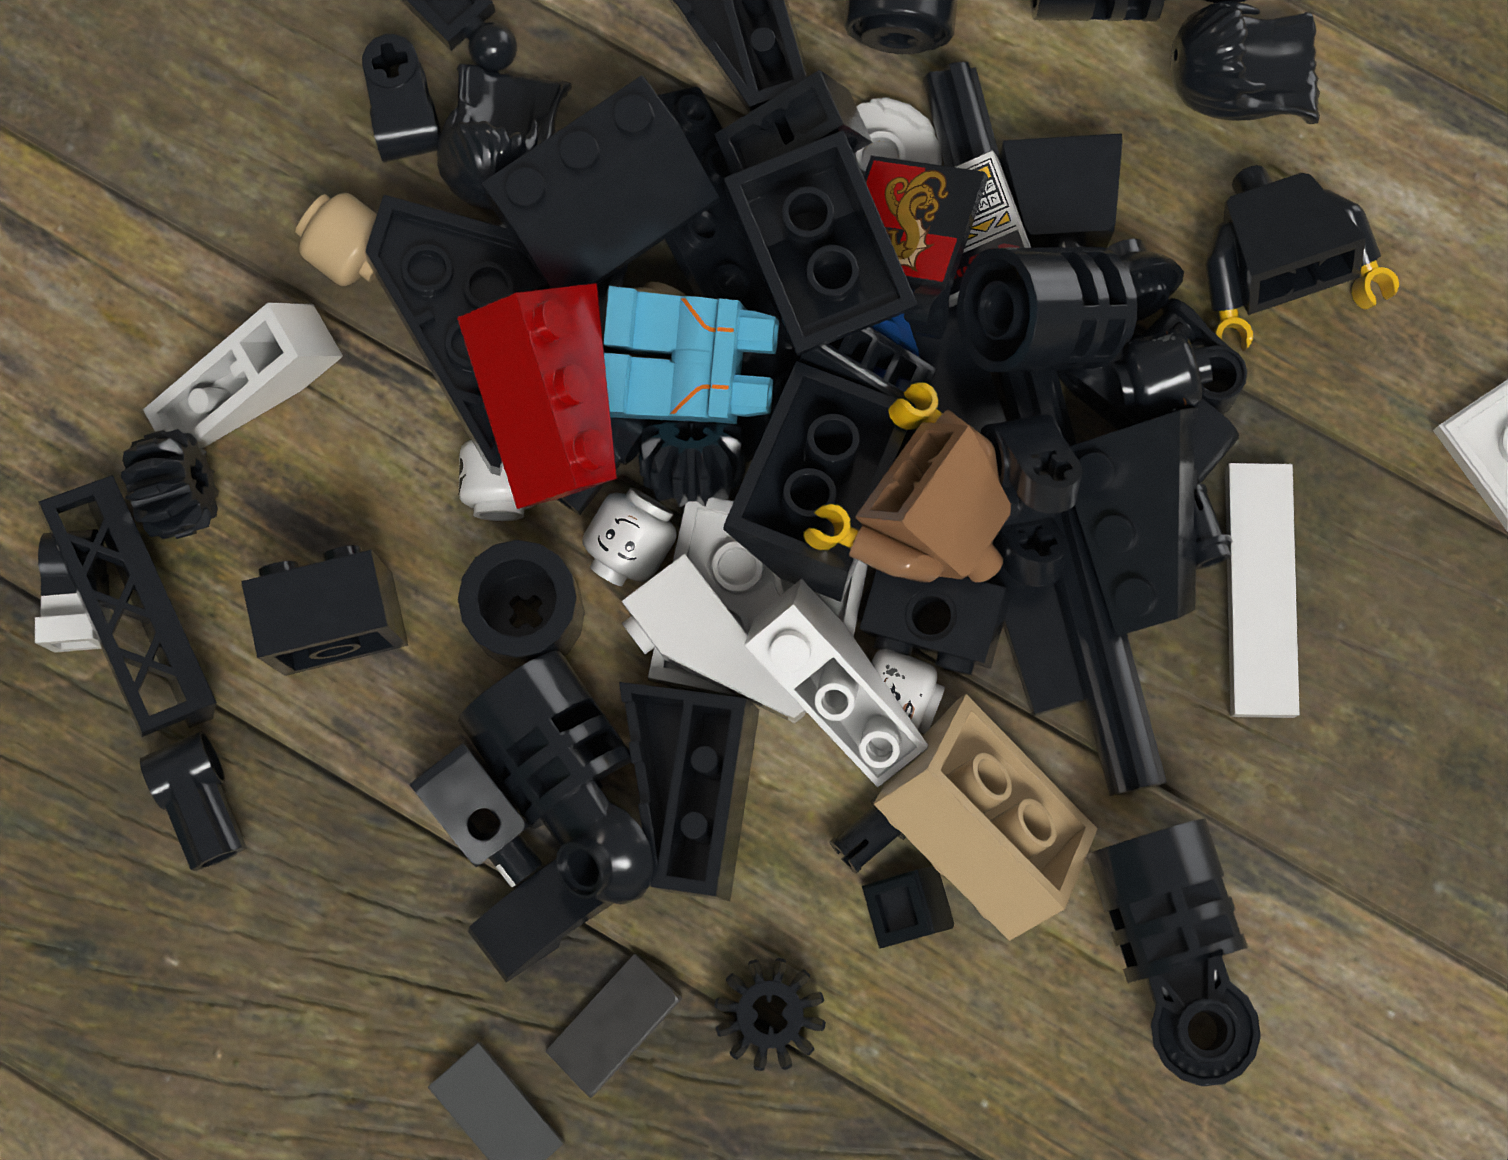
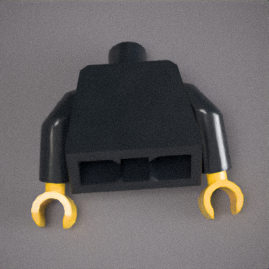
M1254 165L1243 169L1235 176L1232 181V189L1236 195L1231 196L1225 201L1224 219L1222 223L1213 229L1206 261V274L1212 311H1219L1221 322L1213 332L1222 339V333L1225 328L1236 329L1241 336L1242 351H1245L1253 340V330L1246 320L1239 318L1238 308L1244 306L1247 314L1251 315L1354 279L1356 280L1352 285L1351 294L1354 302L1362 309H1370L1376 306V297L1370 287L1371 281L1378 284L1384 299L1387 300L1395 296L1399 288V279L1392 270L1378 266L1376 260L1381 257V253L1365 211L1359 204L1329 189H1323L1310 174L1298 173L1273 182L1263 166Z

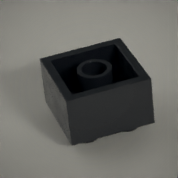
M359 545L342 546L324 552L322 554V562L298 567L296 561L276 562L261 567L258 570L259 577L241 581L257 658L284 676L409 646L393 574L372 550L362 552V548Z

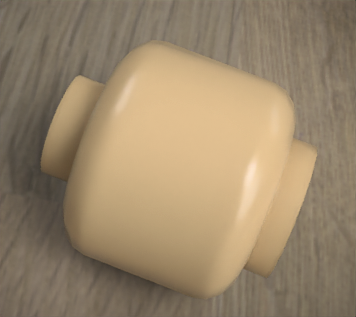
M340 193L332 198L323 194L308 208L296 227L295 233L301 237L299 253L304 260L337 285L348 286L356 282L361 276L371 282L376 276L367 262L365 250L377 214L349 193Z

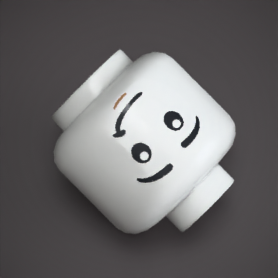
M630 487L626 495L622 493L609 494L583 535V546L594 557L590 568L602 578L618 586H623L627 578L634 581H649L654 577L675 542L676 529L669 521L673 512L659 501L635 488Z

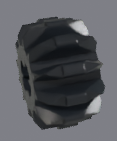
M655 419L654 425L642 429V440L639 443L640 455L638 456L639 473L643 476L644 487L654 490L656 500L664 501L675 498L679 507H682L687 502L695 501L702 506H706L710 498L728 499L731 489L742 484V477L745 473V441L742 438L740 427L730 423Z
M179 429L169 432L160 430L144 435V439L133 441L131 448L123 452L122 461L125 470L121 472V479L127 488L125 499L129 500L133 506V518L137 522L143 523L144 530L150 537L159 536L162 539L176 537V539L194 535L197 534V530L209 527L211 519L217 517L218 507L215 498L218 497L219 491L214 485L213 475L215 471L209 467L207 452L203 448L198 447L197 439L191 433H182Z
M777 958L773 965V981H764L762 966L757 959L748 962V967L755 985L748 988L740 977L733 973L726 978L728 985L740 993L742 997L739 1003L727 998H717L715 1000L716 1009L737 1012V1020L718 1025L716 1032L719 1037L728 1036L739 1029L741 1030L744 1037L730 1051V1055L737 1060L743 1056L752 1043L758 1046L754 1058V1069L763 1071L767 1064V1050L776 1048L778 1062L781 1068L786 1070L792 1067V1060L785 1046L790 1041H793L798 1049L808 1056L814 1051L815 1048L811 1042L798 1034L801 1026L814 1031H823L825 1029L826 1022L818 1017H803V1008L820 1005L824 1002V997L821 992H816L799 999L795 992L804 986L810 978V974L803 969L797 973L790 985L787 986L781 983L786 970L785 959ZM766 995L767 1001L771 1002L772 995H777L786 1002L787 1005L784 1007L782 1015L788 1022L779 1032L774 1033L773 1027L769 1026V1032L763 1033L753 1024L759 1014L752 1006L761 996Z

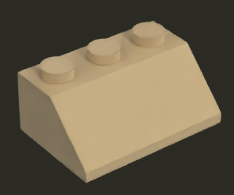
M965 694L922 736L928 744L927 749L885 782L874 805L886 816L889 823L898 829L932 863L933 867L940 874L944 875L976 907L978 912L1010 941L1066 909L1087 857L1086 854L1089 852L1098 828L983 710Z

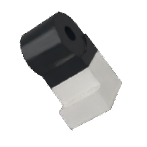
M98 529L66 532L94 542ZM43 533L38 548V565L41 577V617H35V643L53 652L102 649L51 534ZM75 549L83 566L88 554ZM96 558L88 576V581L93 590L110 596L106 561ZM100 606L107 623H109L110 609Z

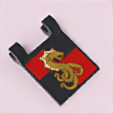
M871 155L864 174V180L918 304L916 309L904 313V319L907 322L917 324L915 333L918 336L941 340L949 318L951 287L988 176L983 171Z

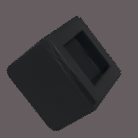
M933 866L913 870L862 886L879 949L954 928V920L941 875Z

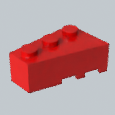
M597 283L519 292L457 317L516 508L520 509L557 500L617 479Z

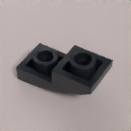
M556 859L520 884L469 926V934L505 982H508L559 948L564 936L612 905V903H604L593 897L589 899L579 898L570 893L562 884L557 874Z

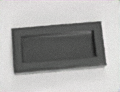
M481 1042L474 1045L428 1086L430 1091L488 1160H547L566 1143Z

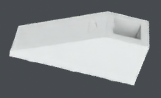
M802 579L753 619L744 646L877 787L927 749L928 744L849 630Z

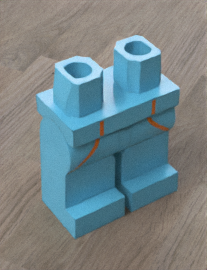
M609 286L604 345L618 353L671 357V360L604 353L610 417L737 424V416L749 417L770 414L773 380L770 377L741 375L743 352L776 353L779 320L774 316L747 310L738 300H717L695 296L639 292L633 288Z

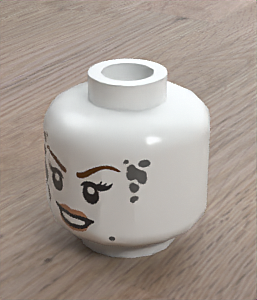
M890 649L879 650L873 657L871 664L917 730L925 734L932 724L945 689L944 686L936 683V669L931 664Z

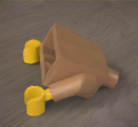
M927 383L912 384L904 392V396L915 404L917 409L912 407L908 401L898 398L890 406L889 415L894 424L902 429L912 430L917 427L918 429L855 516L863 525L860 531L851 527L850 518L842 507L829 504L820 507L814 513L821 518L828 519L832 523L835 532L834 536L830 537L823 534L820 530L808 528L804 532V538L812 548L818 550H828L840 543L851 549L850 557L895 577L926 583L932 582L938 577L963 579L968 576L973 582H984L996 575L1003 564V557L992 544V541L1009 517L1011 504L999 481L995 447L990 440L950 410L942 413L936 409L938 407V397L932 386Z

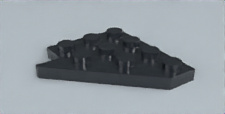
M383 195L365 250L367 262L490 473L500 476L503 463L457 317L515 293L549 288L506 228ZM628 264L597 285L603 350H605L604 334L609 286L623 287Z

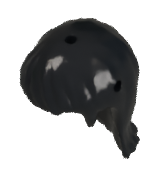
M1220 1L1194 12L1183 22L1172 43L1170 69L1173 87L1188 107L1198 113L1220 120L1248 121L1289 114L1301 117L1307 124H1317L1319 122L1318 99L1320 90L1317 86L1319 78L1315 73L1317 62L1315 60L1316 49L1314 46L1316 24L1312 13L1305 12L1275 19H1259L1243 15L1260 14L1259 9L1252 5Z
M459 64L457 67V108L452 110L447 117L439 138L437 166L440 176L457 197L471 206L493 210L481 183L555 134L556 115L560 102L572 89V84L566 81L553 82L543 80L539 77L528 78L523 75L514 77L508 73L500 74L497 71H488L479 65Z

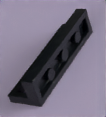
M111 475L39 501V510L141 737L183 720L191 728L213 719L217 702L114 476ZM88 503L99 529L94 542L67 533L59 514ZM75 549L88 554L83 566ZM96 558L115 564L125 586L119 600L92 589L88 576ZM100 606L114 611L109 623H107ZM122 614L141 621L151 643L145 657L118 647L113 635ZM155 655H156V657H157V659H158L159 662L153 661L154 658H155ZM126 663L140 668L135 681H133ZM148 671L167 679L178 703L150 716L139 694Z

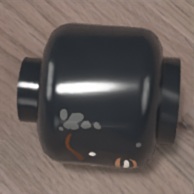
M1171 329L1131 340L1123 346L1121 360L1112 362L1114 381L1124 411L1134 409L1139 418L1145 421L1178 410L1198 407L1202 400V384L1212 382L1213 380L1209 357L1204 345L1192 347L1188 337L1178 329Z

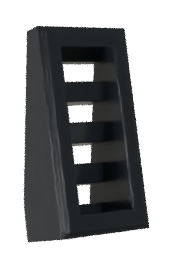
M872 327L804 353L799 360L803 364L893 398L904 399L912 405L915 404L904 396V391L895 386L899 376L911 380L907 387L908 389L915 383L931 385L937 370ZM851 356L862 360L861 364L853 360ZM875 366L887 370L883 378L873 372Z

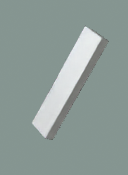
M1229 463L1225 467L1226 534H1229L1233 541L1228 546L1231 557L1227 559L1230 716L1295 718L1299 716L1293 467L1292 464Z

